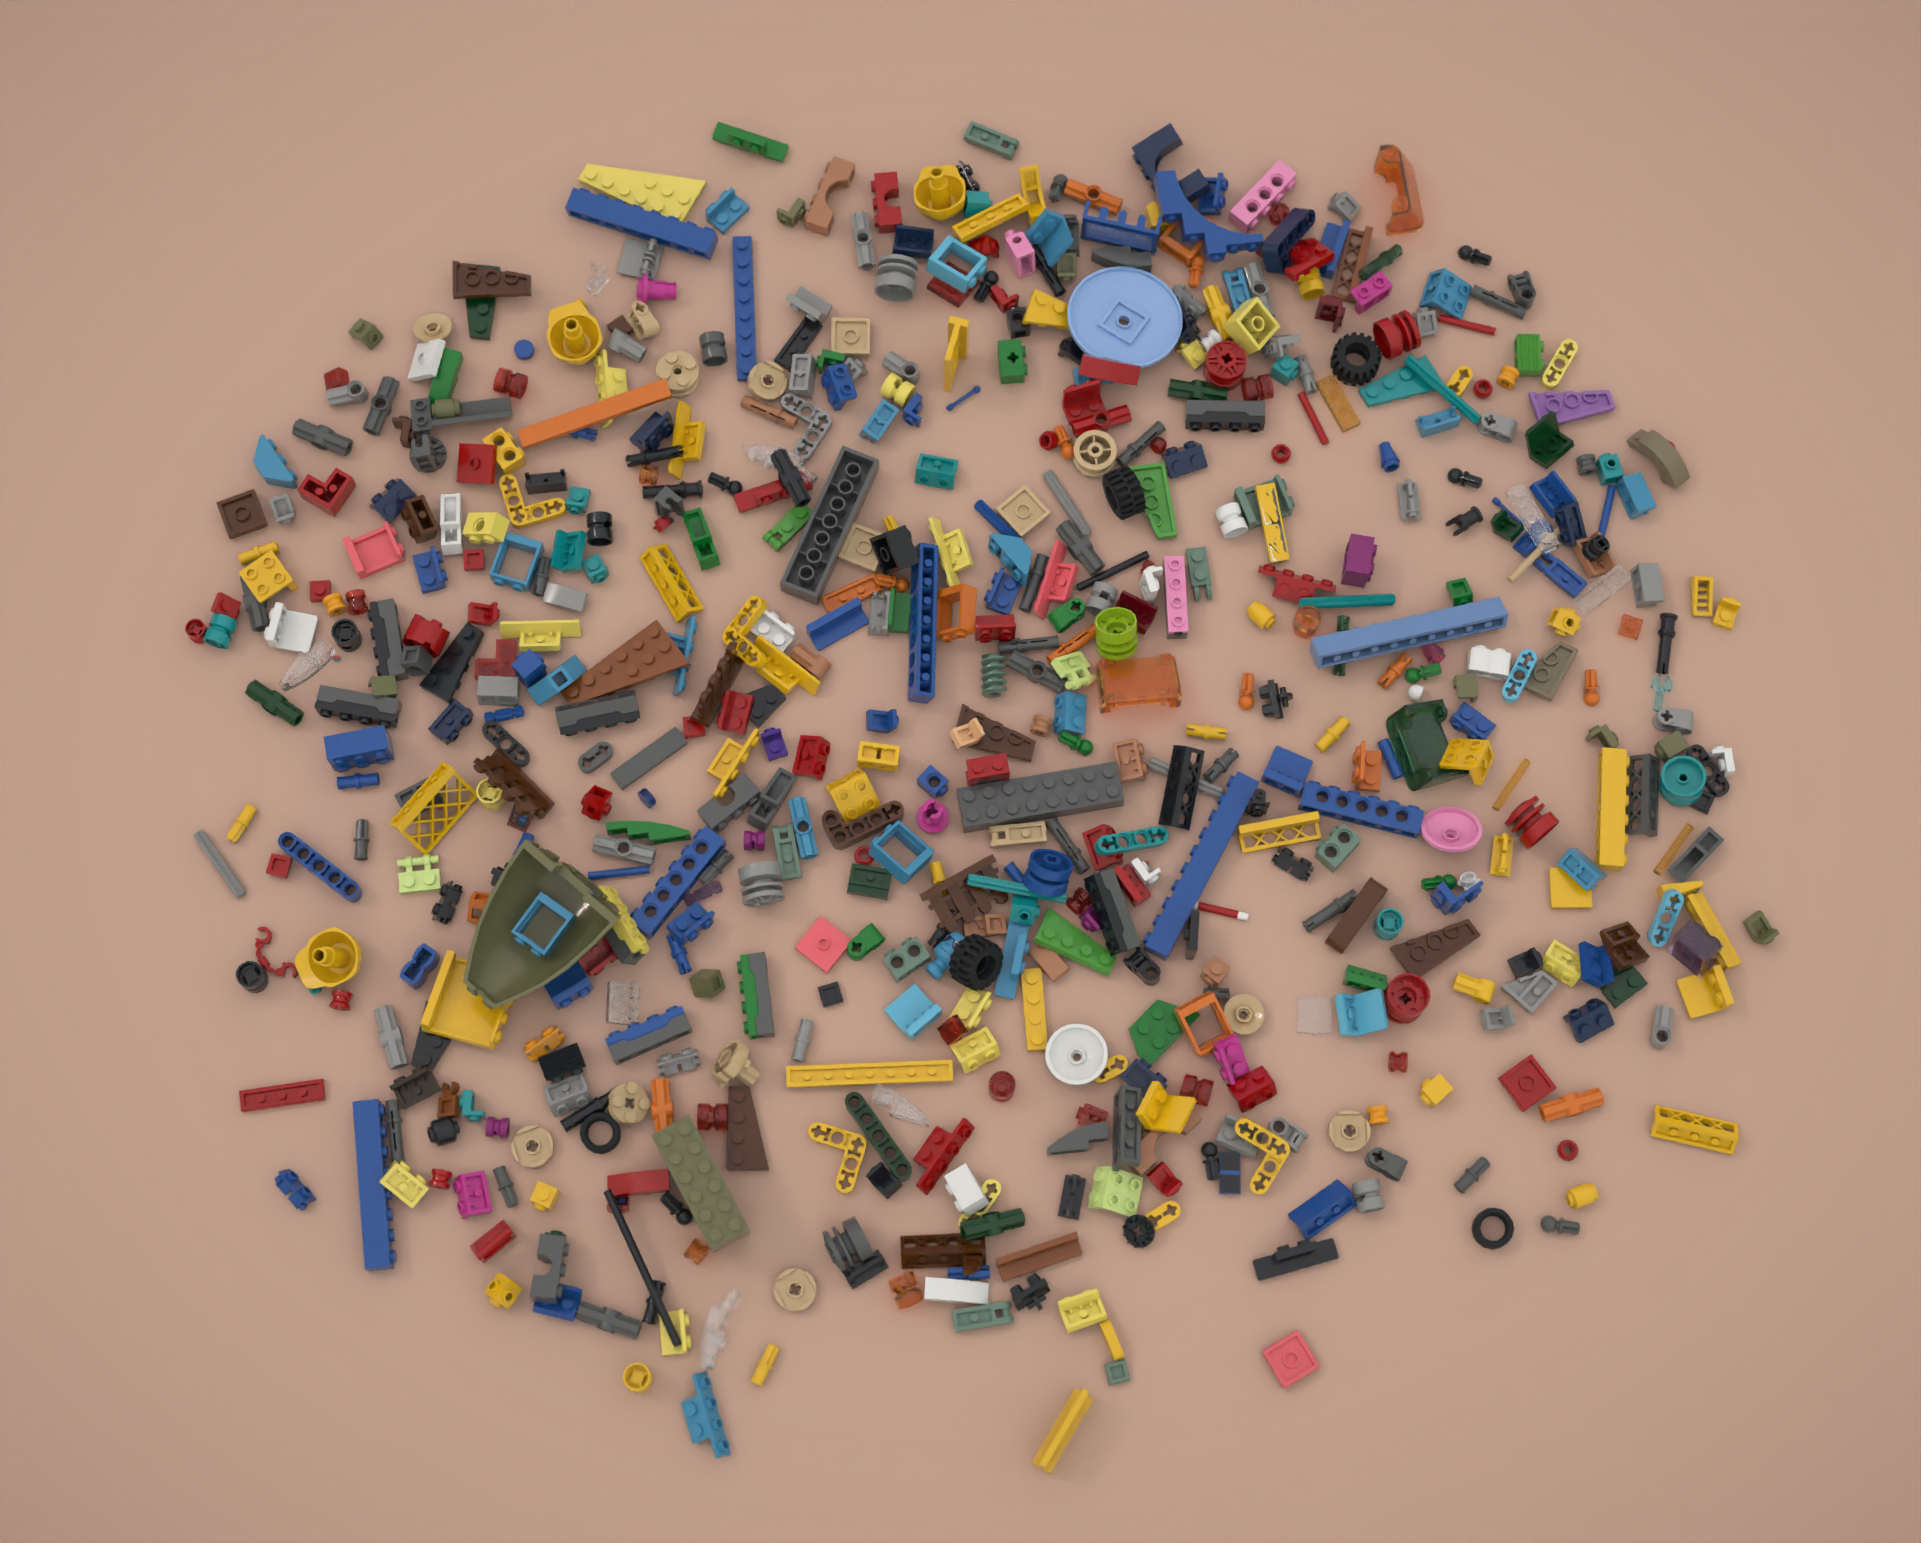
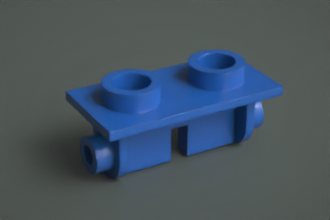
M286 1169L278 1172L279 1175L274 1179L276 1181L275 1185L284 1195H287L290 1191L292 1192L288 1199L296 1209L303 1211L308 1206L306 1203L316 1200L312 1195V1191L302 1184L294 1171Z

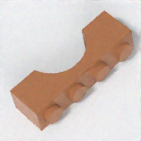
M833 156L831 162L827 163L825 168L826 175L820 179L818 184L819 191L817 195H813L811 209L806 211L803 220L806 224V230L828 237L834 223V212L828 207L827 199L836 190L848 189L855 175V163Z
M1194 1109L1180 1134L1186 1136L1201 1122L1202 1117ZM1146 1130L1141 1135L1140 1165L1138 1167L1130 1166L1138 1176L1142 1177L1156 1164L1155 1142L1160 1136L1169 1132L1155 1130L1150 1132Z

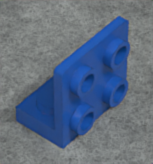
M1276 746L1260 782L1298 798L1313 761L1280 746Z

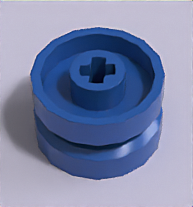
M1043 848L1031 852L1023 879L1025 886L1032 892L1045 897H1059L1065 894L1074 866L1072 860L1067 855L1052 849Z

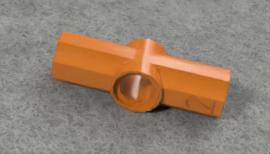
M1071 178L1068 180L1063 195L1083 202L1085 205L1086 201H1090V209H1101V207L1105 206L1108 208V213L1113 215L1119 213L1123 199L1102 191L1097 185L1088 186ZM1094 195V196H1096L1097 198H1094V199H1093V198H1090L1089 196Z
M668 1078L651 1080L653 1101L651 1102L652 1119L655 1122V1133L673 1124L674 1107L670 1096V1082Z
M1599 1087L1581 1093L1573 1092L1561 1096L1557 1100L1539 1105V1113L1544 1123L1565 1116L1569 1118L1579 1115L1585 1110L1604 1105V1097Z

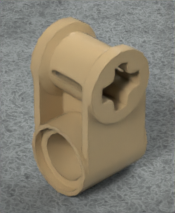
M634 301L631 305V311L626 314V321L630 324L638 339L641 340L658 335L660 332L659 323L647 305L642 301Z

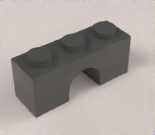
M745 773L729 785L730 791L735 796L734 801L730 805H719L712 798L697 810L698 816L714 832L724 830L730 820L733 818L738 819L744 813L743 810L748 806L753 807L758 802L761 794L760 790Z
M540 1234L537 1249L538 1260L549 1262L552 1268L545 1275H533L530 1290L532 1302L557 1304L558 1298L562 1297L563 1285H560L561 1277L566 1275L567 1267L564 1264V1258L569 1256L570 1244H567L566 1236Z

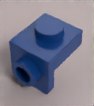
M870 709L866 711V731L890 733L897 728L899 719L896 709H891L888 712Z

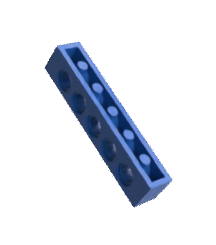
M1317 781L1304 783L1298 805V810L1309 813L1318 811L1319 815L1415 839L1419 835L1424 814L1423 810H1419L1420 808L1414 805H1408L1407 807L1400 805L1399 802L1394 800H1388L1387 802L1373 795L1366 797L1360 795L1357 791L1350 790L1346 792L1340 790L1337 786H1322ZM1323 795L1327 801L1320 802L1316 796ZM1343 800L1346 806L1340 807L1336 801ZM1363 805L1366 808V811L1360 812L1357 810L1356 806ZM1376 810H1383L1386 816H1378ZM1396 815H1403L1406 821H1398Z
M705 826L703 830L699 829L693 837L695 840L692 844L684 847L681 852L682 856L678 861L675 860L671 863L665 877L661 876L658 879L652 893L648 892L642 901V906L639 909H634L630 917L636 922L638 930L648 939H652L697 883L698 877L710 865L709 862L714 861L725 848V839L709 827ZM700 846L708 848L703 854L698 853L697 849ZM687 862L695 864L690 870L684 868ZM674 878L682 879L679 885L671 884ZM663 893L669 895L666 901H660L658 898ZM650 909L656 910V914L653 917H647L646 912Z

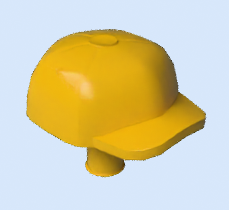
M948 164L923 168L918 181L914 185V202L918 211L924 216L938 221H945L961 212L965 205L966 188L965 181L960 177L957 167Z
M572 302L553 308L549 312L547 339L556 359L568 364L583 365L597 354L602 346V334L597 320L589 314L584 305L580 302Z
M336 927L328 928L313 936L308 941L307 946L295 957V966L304 986L310 989L325 986L335 987L355 977L361 968V946L351 934Z

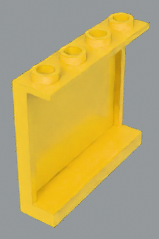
M447 949L420 1022L422 1031L494 1050L496 1043L499 1044L501 1041L502 1026L508 1022L509 1013L507 1012L509 1006L512 1007L515 1000L495 1009L486 1007L482 1003L483 997L479 994L475 996L467 990L468 986L463 982L467 959L456 957L455 951Z

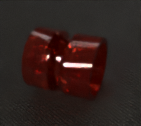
M501 367L495 376L493 391L504 395L508 393L510 397L521 400L527 389L528 376L518 372L513 374L511 370Z
M1269 374L1258 375L1257 379L1253 377L1241 379L1244 401H1257L1258 398L1266 400L1274 397L1273 384Z
M1006 1071L994 1073L988 1085L990 1097L1000 1103L1009 1101L1014 1096L1015 1079Z
M1186 1073L1179 1096L1194 1097L1197 1105L1207 1107L1214 1081L1205 1078L1198 1080L1197 1076Z
M698 1103V1131H710L711 1128H714L716 1131H727L728 1103H716L714 1107L710 1103ZM709 1113H713V1121H709Z

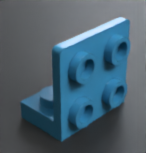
M1047 208L1044 209L1025 233L1029 242L1041 246L1049 267H1053L1073 243V238L1064 215Z
M1446 268L1430 272L1419 306L1421 308L1438 306L1454 318L1462 319L1472 286Z

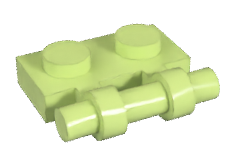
M1081 651L1054 658L1051 662L1060 678L1067 677L1069 680L1065 683L1066 689L1076 690L1082 685L1089 686L1097 680V676L1090 674L1088 671L1091 665Z
M426 854L423 857L412 858V856H407L405 859H398V868L406 867V872L398 873L399 893L402 895L441 890L440 869H432V864L439 863V856ZM424 865L425 870L414 871L413 866Z

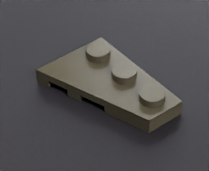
M1559 641L1536 664L1524 690L1551 702L1578 653V649ZM1525 675L1519 678L1518 680H1523L1525 678Z

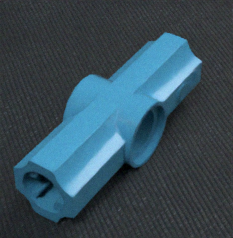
M799 796L788 800L801 859H813L819 856L806 798ZM805 824L809 828L807 831L801 832L798 830V827Z

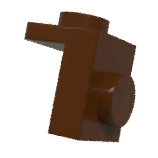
M406 416L392 417L394 427L402 429L400 435L402 446L404 448H411L412 439H416V432L413 433L412 419Z

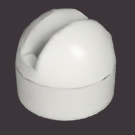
M1416 684L1412 685L1408 690L1409 697L1419 702L1424 687Z

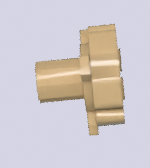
M734 1039L725 1046L717 1055L719 1060L714 1061L712 1064V1076L719 1081L717 1085L721 1089L729 1080L735 1077L746 1085L751 1086L760 1074L759 1070L750 1064L748 1045L739 1039Z

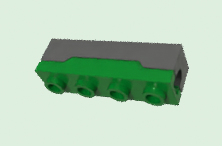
M765 952L740 955L741 961H737L738 974L742 973L743 981H739L740 994L744 993L745 1001H742L741 1005L742 1013L747 1014V1021L743 1022L744 1032L749 1034L750 1040L775 1037Z

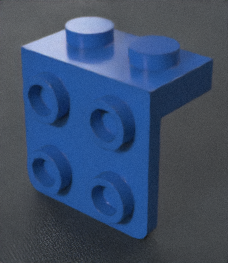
M1481 880L1458 897H1455L1443 881L1436 886L1430 895L1431 902L1437 909L1440 908L1444 915L1449 912L1454 914L1462 908L1466 901L1470 903L1478 897V894L1482 892L1481 887L1484 883Z
M578 962L544 986L558 1010L570 1006L574 1000L587 996L594 989Z

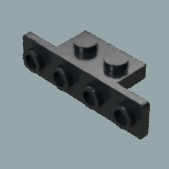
M1330 1238L1319 1242H1310L1309 1239L1297 1242L1298 1246L1291 1248L1289 1245L1280 1246L1273 1255L1253 1260L1258 1281L1338 1259L1339 1255L1334 1239Z

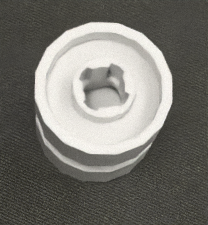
M1238 502L1225 504L1215 511L1217 520L1222 524L1220 528L1224 538H1234L1248 530L1245 518L1241 517L1242 510Z

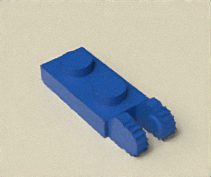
M1546 550L1541 556L1546 562L1551 564L1549 567L1539 559L1533 562V565L1540 572H1543L1545 576L1573 599L1588 584L1559 558H1555Z

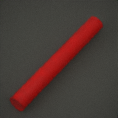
M1439 314L1437 321L1494 335L1496 331L1494 327Z
M1305 392L1298 393L1297 396L1322 445L1328 444L1329 440Z

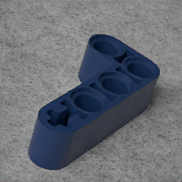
M1292 209L1263 241L1261 254L1267 273L1285 275V268L1291 266L1288 252L1313 226L1316 217L1314 210Z

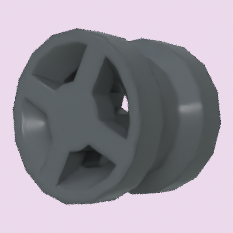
M1585 454L1576 458L1580 476L1592 475L1598 471V466L1594 462L1596 460L1594 454Z

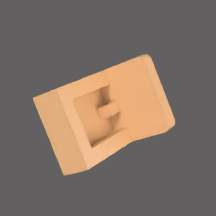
M973 718L968 724L949 731L958 750L977 744L985 735L983 727L977 718Z

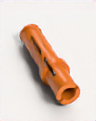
M1095 623L1068 642L1061 643L1058 649L1047 655L1046 659L1051 665L1054 658L1071 654L1095 638Z

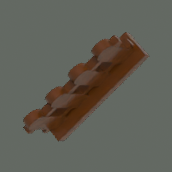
M729 642L725 655L719 660L714 675H711L708 686L699 697V702L691 715L692 721L708 728L710 727L721 706L722 695L726 693L727 689L730 690L744 664V661L737 656L736 647L738 642Z
M496 749L491 756H486L484 760L479 758L474 760L473 768L480 774L485 773L489 777L487 780L489 785L494 788L499 787L503 791L501 794L503 799L508 802L513 801L517 805L515 810L520 815H527L530 818L535 814L539 819H543L555 805L501 749Z
M993 854L919 894L923 902L929 899L931 904L928 907L930 910L934 909L941 923L938 924L940 929L944 927L948 933L955 932L958 929L957 919L961 918L964 923H971L975 919L973 910L978 908L980 913L986 914L992 909L989 901L995 899L998 904H1004L1008 901V894L1005 892L990 890L992 894L986 896L982 888L967 885L968 875L975 874L980 871L982 876L999 879L996 874L999 872L998 868L993 869L991 865L996 862ZM963 880L965 885L959 887L958 883ZM946 890L948 895L943 897L941 892ZM966 890H968L975 903L971 906L963 894ZM950 899L958 912L954 916L946 904V901Z

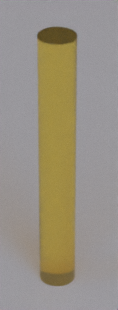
M1523 759L1493 804L1492 808L1494 810H1500L1531 762L1528 759Z
M1687 823L1653 870L1654 873L1661 875L1694 828L1691 824Z

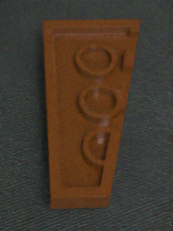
M453 261L454 299L532 296L531 275L512 271L503 272L496 270V268L488 267L487 269L477 267L474 264L466 265Z
M962 704L956 727L968 724L971 719L977 718L985 733L977 744L968 747L995 754L1006 753L1008 757L1031 762L1036 744L1035 740L1015 730H1011L1003 726L1002 723L993 721L985 717L984 714Z
M1466 919L1438 931L1413 938L1402 944L1391 946L1389 949L1407 973L1422 977L1481 935L1471 921Z
M729 1086L727 1171H769L750 1086Z

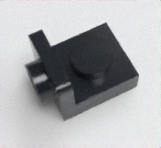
M1072 336L1063 339L1059 345L1058 356L1066 355L1080 365L1082 355L1085 353L1079 348Z

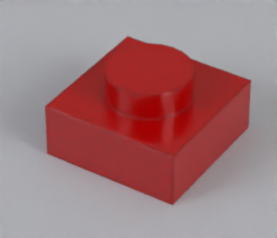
M484 549L463 550L465 571L485 570Z
M330 580L310 581L311 603L322 602L326 596L331 594Z
M691 716L682 717L685 739L705 736L704 725L692 721Z
M272 853L266 873L287 879L293 859Z

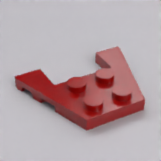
M1315 238L1299 240L1288 252L1290 261L1295 265L1285 268V276L1295 282L1299 280L1300 275L1306 276L1310 274L1312 268H1320L1334 260V252ZM1261 249L1255 251L1262 258Z

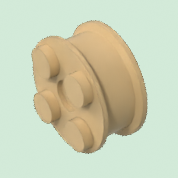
M671 351L662 356L657 363V381L666 378L672 397H686L697 389L700 382L699 366L691 354L684 351Z
M1090 430L1084 432L1077 438L1074 444L1075 457L1073 462L1075 467L1082 474L1089 477H1100L1110 472L1116 461V443L1109 434L1103 431Z

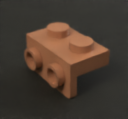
M1600 531L1595 532L1588 538L1576 540V546L1573 547L1588 578L1605 575L1617 565L1610 550L1601 555L1596 561H1589L1584 557L1582 553L1583 545L1589 542L1595 535H1601Z

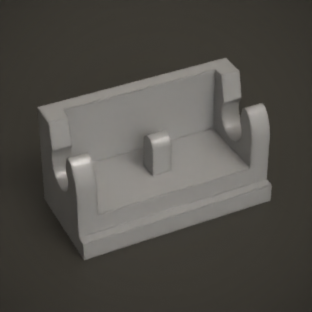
M793 354L789 391L798 397L799 394H804L807 399H813L816 360L812 354Z
M1639 563L1630 570L1636 608L1657 606L1656 603L1665 601L1658 563Z
M877 591L873 592L870 603L868 635L888 636L890 591H885L884 595H879Z
M479 676L476 694L479 705L518 706L520 699L519 677Z

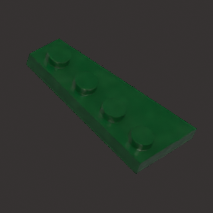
M477 265V267L487 269L488 267L496 268V270L501 271L500 267L498 266ZM496 298L466 299L471 339L490 340Z

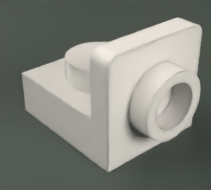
M1724 746L1713 747L1708 755L1711 759L1719 758V770L1722 771L1724 777H1730L1735 772L1732 748H1725Z
M1138 857L1131 861L1130 866L1144 885L1148 883L1152 885L1160 879V868L1149 874V868L1144 861H1140Z

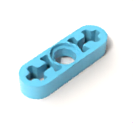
M1525 649L1519 654L1502 688V698L1505 702L1514 703L1520 698L1537 663V654L1533 650ZM1531 656V661H1528L1526 668L1523 667L1524 659ZM1516 672H1522L1525 674V678L1519 681L1513 675ZM1514 684L1516 686L1514 694H1512L1510 697L1508 696V692L1511 691Z
M1669 889L1663 894L1648 931L1647 938L1656 947L1664 946L1667 943L1683 905L1684 897L1676 889ZM1670 897H1677L1676 901L1671 902L1669 900ZM1666 906L1672 907V908H1673V911H1671L1670 909L1665 908V907H1666ZM1664 913H1670V920L1662 923L1661 916ZM1658 925H1660V926H1662V927H1664V928H1666V929H1665V930L1662 929V928L1660 929V928L1658 927ZM1660 934L1662 935L1661 939L1657 938L1656 940L1654 938V935Z

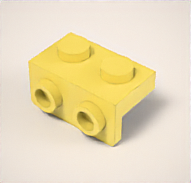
M1097 1288L1085 1290L1081 1294L1072 1297L1068 1296L1057 1302L1067 1333L1108 1320Z

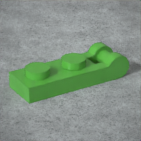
M806 505L801 508L794 506L771 530L764 534L762 539L766 543H770L776 552L780 551L807 524L812 510ZM778 534L782 538L777 540L775 536Z

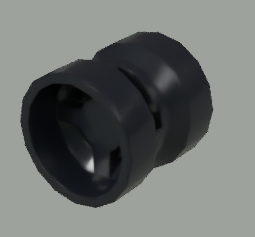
M1595 535L1589 542L1583 545L1582 553L1584 557L1589 561H1596L1610 549L1609 541L1602 535Z

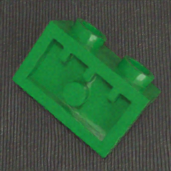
M1347 965L1342 985L1363 991L1379 988L1384 993L1387 987V976Z

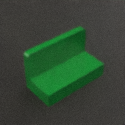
M891 588L888 632L908 634L910 594L895 593V588Z

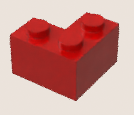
M335 468L325 483L308 474L297 491L302 499L335 517L357 485L352 476Z

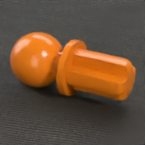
M1196 254L1191 261L1192 267L1189 268L1190 276L1188 282L1191 288L1199 287L1201 275L1204 274L1202 268L1206 262L1201 254Z
M1056 426L1053 432L1058 438L1057 446L1062 447V457L1067 460L1073 459L1075 457L1074 446L1069 444L1072 439L1068 437L1064 426Z
M880 573L875 575V584L887 587L888 590L895 588L897 592L903 593L909 589V581L905 577H898L896 579V576L893 574L891 576Z
M1595 669L1585 670V686L1583 689H1587V692L1584 695V702L1588 706H1595L1600 701V696L1596 692V689L1600 688V686H1597V671Z
M1243 673L1242 687L1239 689V692H1243V695L1239 698L1238 704L1243 710H1249L1254 705V699L1251 696V693H1255L1253 690L1254 674Z

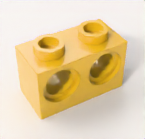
M501 427L482 439L483 444L496 445L497 442L504 441L503 445L497 446L496 464L504 475L511 474L525 465L523 458L525 454L520 446L516 448L513 444L515 440L509 431L505 433ZM509 456H515L512 461L506 460Z
M860 741L857 757L858 767L898 772L900 746Z

